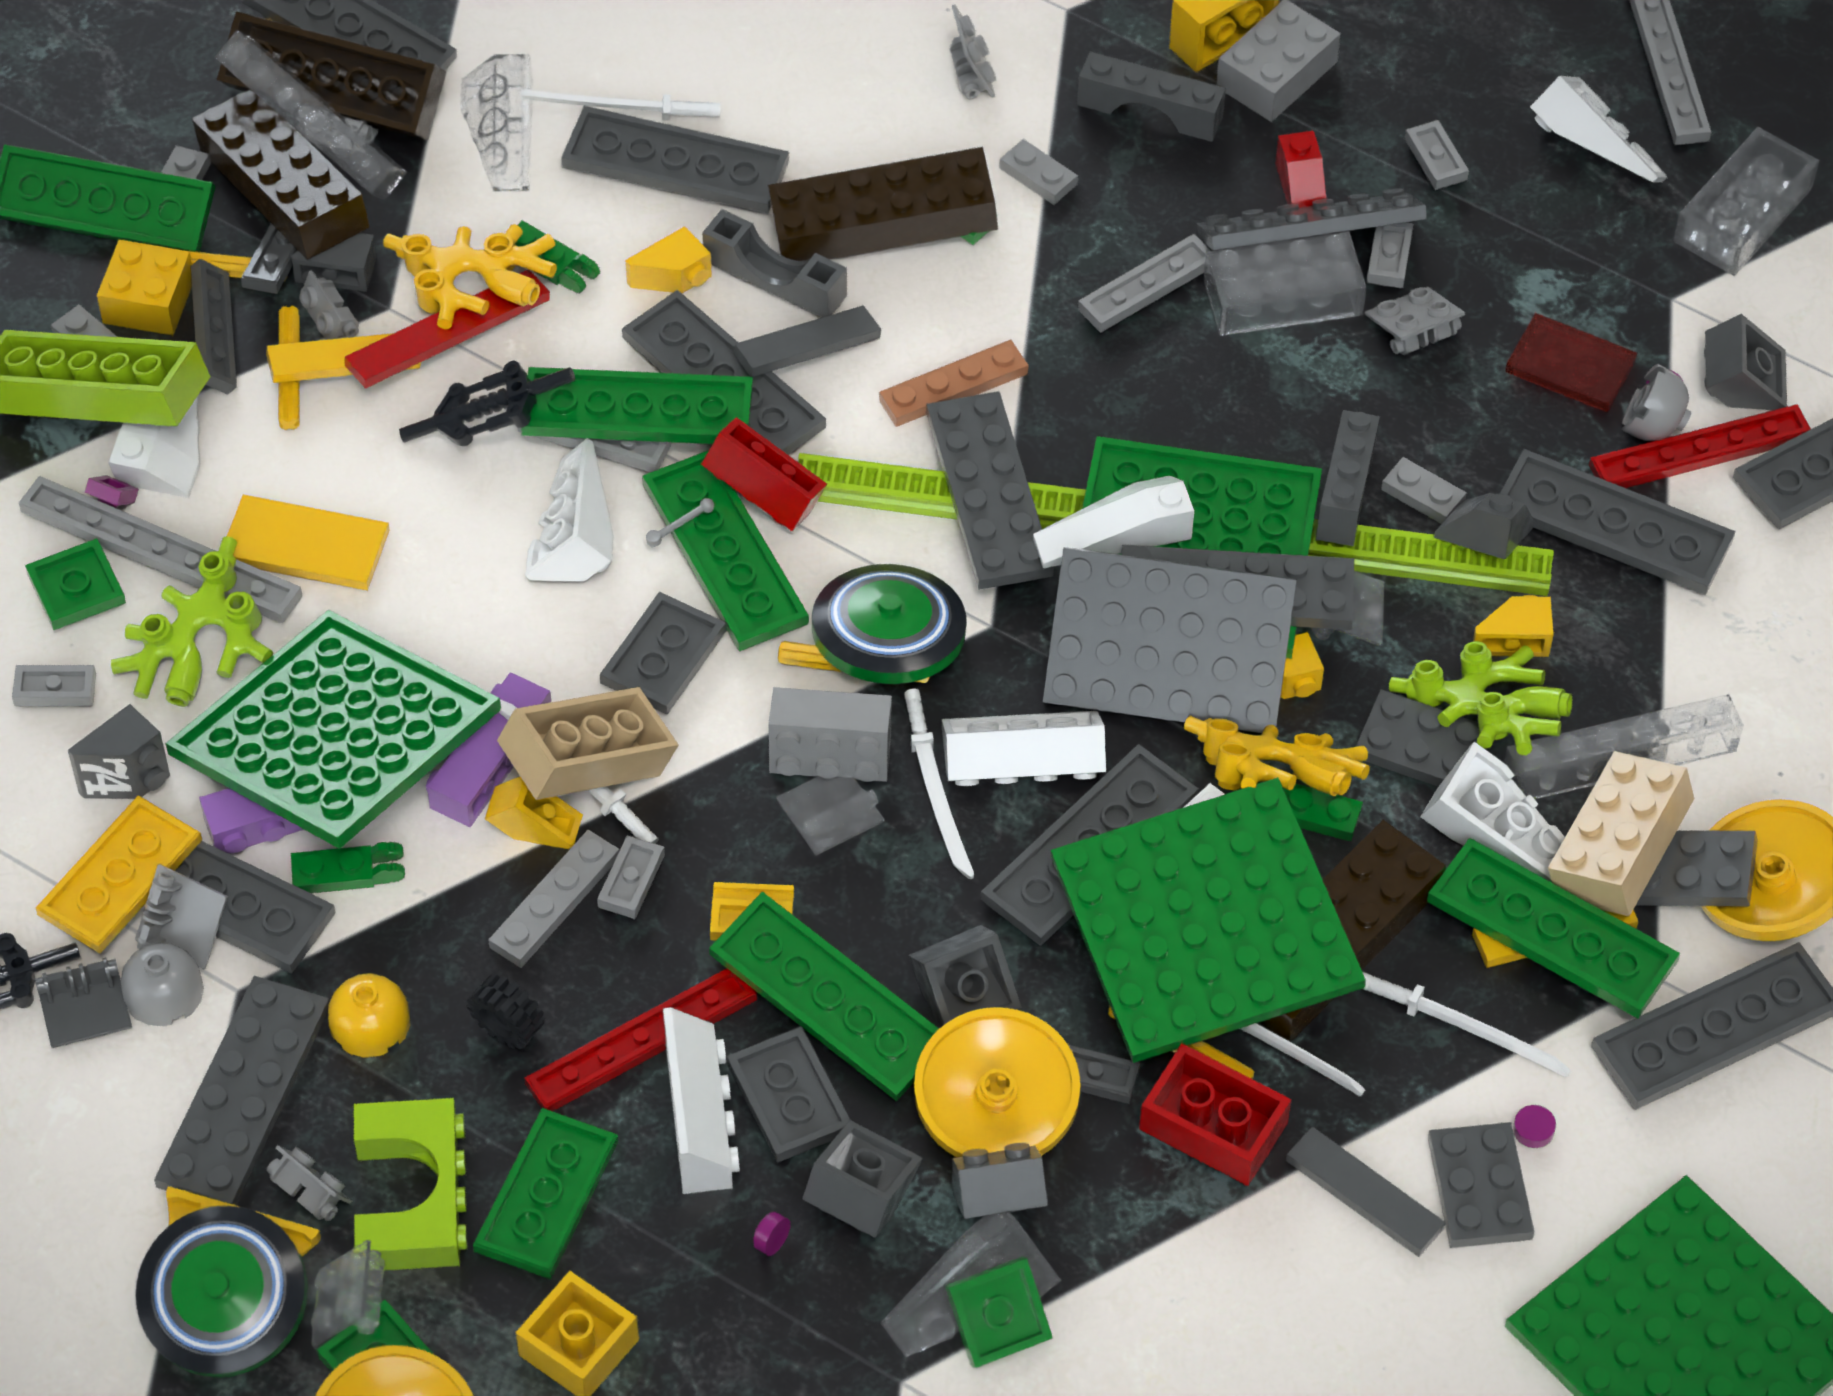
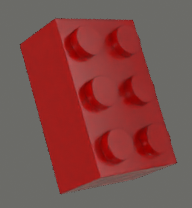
M1182 1043L1141 1105L1139 1130L1249 1186L1288 1124L1291 1099Z

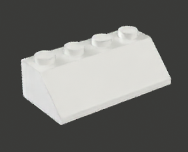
M1097 711L941 719L946 775L948 781L955 780V784L959 786L979 784V779L995 778V783L1009 784L1018 782V777L1034 776L1035 781H1054L1058 779L1057 775L1073 774L1075 779H1092L1097 777V772H1106L1105 726Z
M663 1008L666 1053L683 1194L732 1189V1172H740L737 1147L729 1148L728 1136L735 1135L733 1111H725L723 1100L731 1099L728 1075H720L719 1064H726L724 1039L716 1040L714 1024L674 1008Z

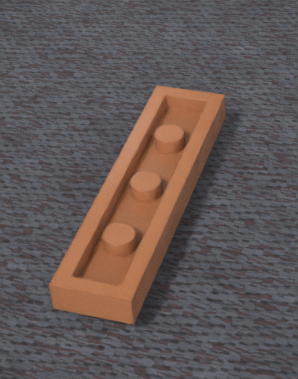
M1010 339L879 392V401L894 425L898 427L927 415L926 404L978 395L1028 375V364Z

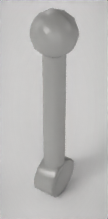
M705 498L700 502V506L663 529L649 531L646 534L647 544L652 547L659 546L662 542V537L701 513L712 512L715 506L713 500Z

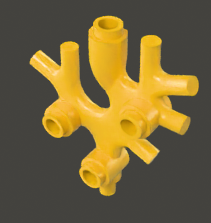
M512 224L505 233H495L488 236L484 241V250H475L470 247L471 229L461 226L457 229L454 244L449 247L432 246L430 238L424 234L404 235L403 238L387 234L384 238L383 246L396 251L397 257L405 260L407 271L415 276L414 285L420 308L427 313L439 312L437 325L442 329H449L452 326L456 310L468 309L484 315L489 308L488 301L455 288V278L464 272L473 271L480 273L490 290L507 301L523 307L535 304L539 297L540 286L535 284L534 279L513 272L515 266H520L552 278L556 273L557 265L541 259L539 256L555 247L553 237L550 234H546L526 246L519 247L515 243L521 237L523 231L518 225Z
M1189 716L1184 723V730L1198 735V740L1204 743L1203 754L1206 756V761L1216 765L1215 778L1218 780V785L1227 790H1238L1246 787L1256 788L1258 782L1279 778L1282 787L1287 790H1292L1296 780L1300 779L1311 788L1328 795H1344L1350 787L1352 776L1365 780L1370 771L1369 765L1361 763L1368 758V751L1365 746L1332 749L1333 738L1327 733L1320 736L1301 733L1294 737V743H1286L1277 739L1279 731L1274 725H1267L1263 729L1262 734L1258 736L1238 732V725L1226 719L1208 718L1203 721ZM1272 760L1285 763L1293 770V774L1261 761Z

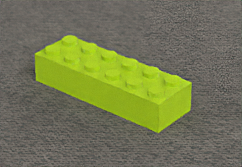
M4 330L0 336L1 414L178 426L210 378L196 342Z

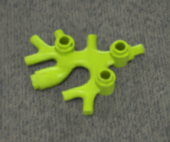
M223 537L218 551L208 552L201 558L199 572L204 581L196 593L185 595L171 585L163 590L162 599L172 604L178 611V617L172 624L161 614L148 615L144 618L141 625L127 624L125 638L142 641L144 648L141 652L131 656L111 659V669L114 675L130 671L139 672L133 692L135 696L143 699L148 698L160 661L165 657H172L174 663L164 688L167 694L166 700L177 706H188L189 701H193L202 675L201 656L195 644V636L206 625H218L225 630L227 635L226 645L217 669V674L222 677H232L237 659L241 654L248 653L262 663L273 655L271 649L258 642L252 636L251 632L257 629L261 623L262 614L251 595L238 591L231 593L225 598L224 593L232 589L237 581V574L234 570L237 560L233 556L237 540L234 538Z
M1479 641L1470 642L1464 646V650L1460 654L1462 678L1459 680L1444 681L1443 670L1439 667L1438 663L1432 660H1423L1416 664L1409 678L1391 677L1389 682L1390 692L1407 694L1408 699L1432 707L1438 706L1443 702L1450 704L1437 716L1439 723L1444 727H1449L1457 719L1465 715H1478V745L1488 749L1492 746L1494 740L1502 739L1511 734L1515 741L1517 753L1520 755L1531 753V735L1560 736L1561 721L1557 720H1560L1561 716H1570L1573 701L1572 694L1565 693V690L1562 688L1533 686L1516 690L1504 696L1498 692L1486 693L1484 691L1488 686L1498 682L1544 684L1545 670L1522 667L1534 656L1532 649L1525 645L1508 658L1492 662V654L1486 644ZM1525 713L1540 718L1523 717L1518 715Z

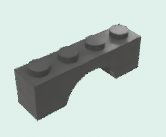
M1090 51L1078 79L1077 105L1111 114L1118 106L1126 103L1146 104L1166 114L1175 124L1178 133L1213 142L1223 118L1226 88Z
M724 209L720 210L702 232L703 245L711 253V265L820 317L832 315L847 297V267L817 253L806 261L788 259L775 252L762 240L753 223Z
M1342 411L1322 497L1316 540L1354 546L1367 476L1370 474L1375 452L1380 416L1364 412Z

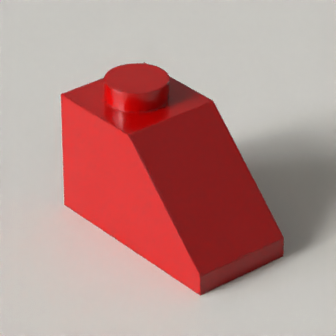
M1314 131L1279 135L1275 164L1287 203L1298 204L1299 208L1312 206V202L1315 200L1327 199L1323 161Z

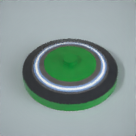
M875 564L847 571L833 579L822 589L815 600L812 611V635L815 645L823 657L840 671L855 678L874 683H909L933 676L955 660L964 645L966 637L967 616L958 594L946 582L935 575L905 565Z
M207 1207L176 1220L152 1243L138 1272L135 1293L136 1308L146 1336L152 1345L171 1363L181 1369L201 1376H236L264 1365L289 1343L297 1331L305 1312L308 1282L305 1265L296 1245L274 1221L263 1214L243 1207Z

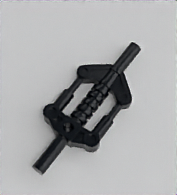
M510 361L504 366L503 371L484 377L481 382L467 387L462 383L452 384L435 410L433 417L400 428V437L403 442H408L439 431L440 434L457 445L464 447L472 442L474 435L488 430L493 432L513 424L517 428H523L531 421L530 412L533 405L537 404L536 395L575 382V374L572 368L569 367L530 381L519 362ZM506 385V389H499L497 393L494 391L489 393L488 396H480L479 400L474 398L470 400V403L468 402L470 394L484 389L489 391ZM502 407L507 409L506 412L487 418L485 423L468 428L464 424L465 421L469 423L474 421L475 418H483L484 414L488 416L493 414V411L496 413L500 412Z
M2 933L0 935V957L5 965H0V986L7 985L6 981L10 980L11 988L10 991L0 993V1009L16 1005L19 1008L29 1007L34 1001L33 987L36 979L34 972L80 958L76 942L29 957L27 950L23 949L16 942L14 935Z

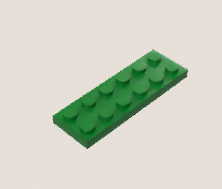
M4 144L0 159V219L112 240H125L184 251L200 252L216 186L213 182Z
M528 367L527 375L530 381L565 368ZM572 369L576 378L575 382L536 395L537 404L533 405L530 412L531 421L527 426L521 428L522 436L713 444L719 432L736 417L748 426L750 425L753 377Z
M707 450L642 476L644 488L666 526L700 506V502L703 499L710 498L713 500L715 506L712 512L701 513L672 531L671 534L719 618L726 622V630L740 652L808 625L809 615L735 489L716 478L712 472L701 465L709 451Z
M1471 838L1467 840L1428 893V903L1639 1019L1667 979L1680 957L1678 951Z
M763 891L709 948V955L802 1026V1028L895 1101L914 1083L919 1057L927 1042L939 1028Z

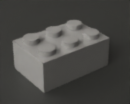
M1283 0L1219 57L1216 85L1226 88V94L1272 122L1337 63L1341 33L1290 1Z
M773 687L768 724L769 773L785 776L802 775L825 779L843 778L857 779L865 782H887L891 749L892 696Z

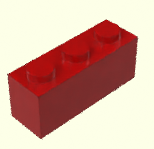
M737 417L719 432L701 464L712 472L716 478L730 485L742 494L747 501L757 505L772 516L777 523L784 525L791 531L809 516L827 486L826 482Z

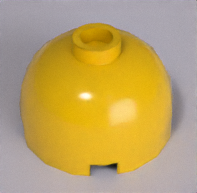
M372 973L359 974L346 980L333 993L328 1006L330 1034L333 1039L342 1045V1049L351 1055L366 1058L388 1053L389 1047L395 1045L398 1041L400 1044L406 1038L410 1028L409 1005L400 987L387 977Z

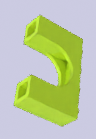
M454 1098L354 1104V1143L358 1161L408 1158L424 1163L438 1177L432 1194L422 1204L413 1209L403 1212L354 1215L355 1257L358 1272L460 1266V1250L467 1249L466 1224H459V1212H467L466 1188L458 1187V1175H466L465 1150H458L457 1139L465 1138L464 1113L456 1114Z

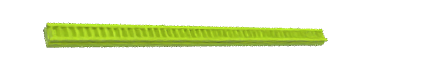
M799 453L798 462L827 483L817 502L958 520L943 471ZM1028 482L1042 529L1076 513L1083 507L1086 492L1084 489ZM1314 519L1308 556L1354 558V571L1541 596H1548L1554 550L1518 545L1506 559H1502L1434 538V534L1358 525L1354 546L1316 540L1319 520Z

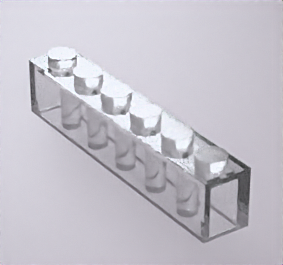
M236 30L214 57L370 194L385 200L407 173L252 37Z
M1730 694L1561 733L1559 737L1548 736L1531 740L1532 751L1528 755L1518 754L1515 744L1507 746L1504 763L1515 775L1512 780L1525 796L1531 795L1534 799H1539L1595 785L1614 751L1674 765H1682L1737 752L1744 725Z

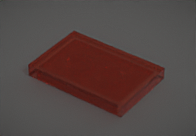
M1535 313L1509 358L1505 372L1608 412L1634 366L1638 353Z

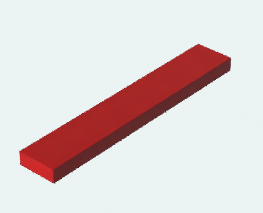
M529 269L519 274L534 279L535 284L540 286L539 297L535 304L523 307L499 297L488 288L473 295L489 302L486 314L481 315L468 309H458L454 313L451 328L442 329L437 325L439 312L345 356L344 366L366 389L549 301L550 291Z
M1798 404L1590 457L1589 467L1595 477L1624 488H1629L1767 452L1811 430Z
M726 968L525 1077V1085L541 1108L555 1111L665 1051L663 1008H674L714 1024L757 1000V993Z

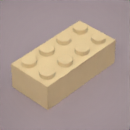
M640 687L516 708L497 739V742L536 800L661 776L679 746Z
M1614 751L1548 867L1552 883L1601 910L1630 916L1694 801L1687 767Z

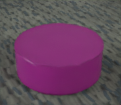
M1539 1105L1525 1106L1516 1114L1513 1132L1516 1139L1522 1145L1529 1148H1541L1552 1141L1556 1129V1120L1554 1115L1545 1107Z
M777 1212L767 1214L755 1231L753 1238L754 1248L767 1256L774 1255L784 1244L789 1234L790 1220Z

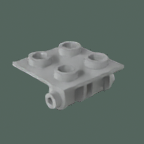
M954 4L952 9L960 37L952 40L950 52L961 92L967 98H975L980 92L987 89L993 98L995 93L992 82L996 81V76L991 64L984 57L989 54L985 40L981 35L975 36L976 31L968 15L962 16Z
M1420 287L1413 289L1408 295L1398 299L1381 302L1377 307L1365 311V315L1394 336L1395 339L1390 341V345L1395 354L1401 353L1406 355L1420 349L1419 345L1421 347L1428 346V341L1433 344L1449 336L1456 335L1457 330L1462 327L1459 318L1465 316V312L1431 288Z
M158 864L135 936V940L138 942L137 948L141 949L146 945L154 943L173 944L186 950L196 961L199 968L206 969L228 896Z

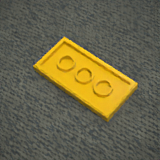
M243 494L226 537L237 540L233 554L237 560L260 570L368 591L390 529L388 522Z
M138 795L36 906L37 915L101 954L145 905L158 864L175 871L202 841L201 832Z

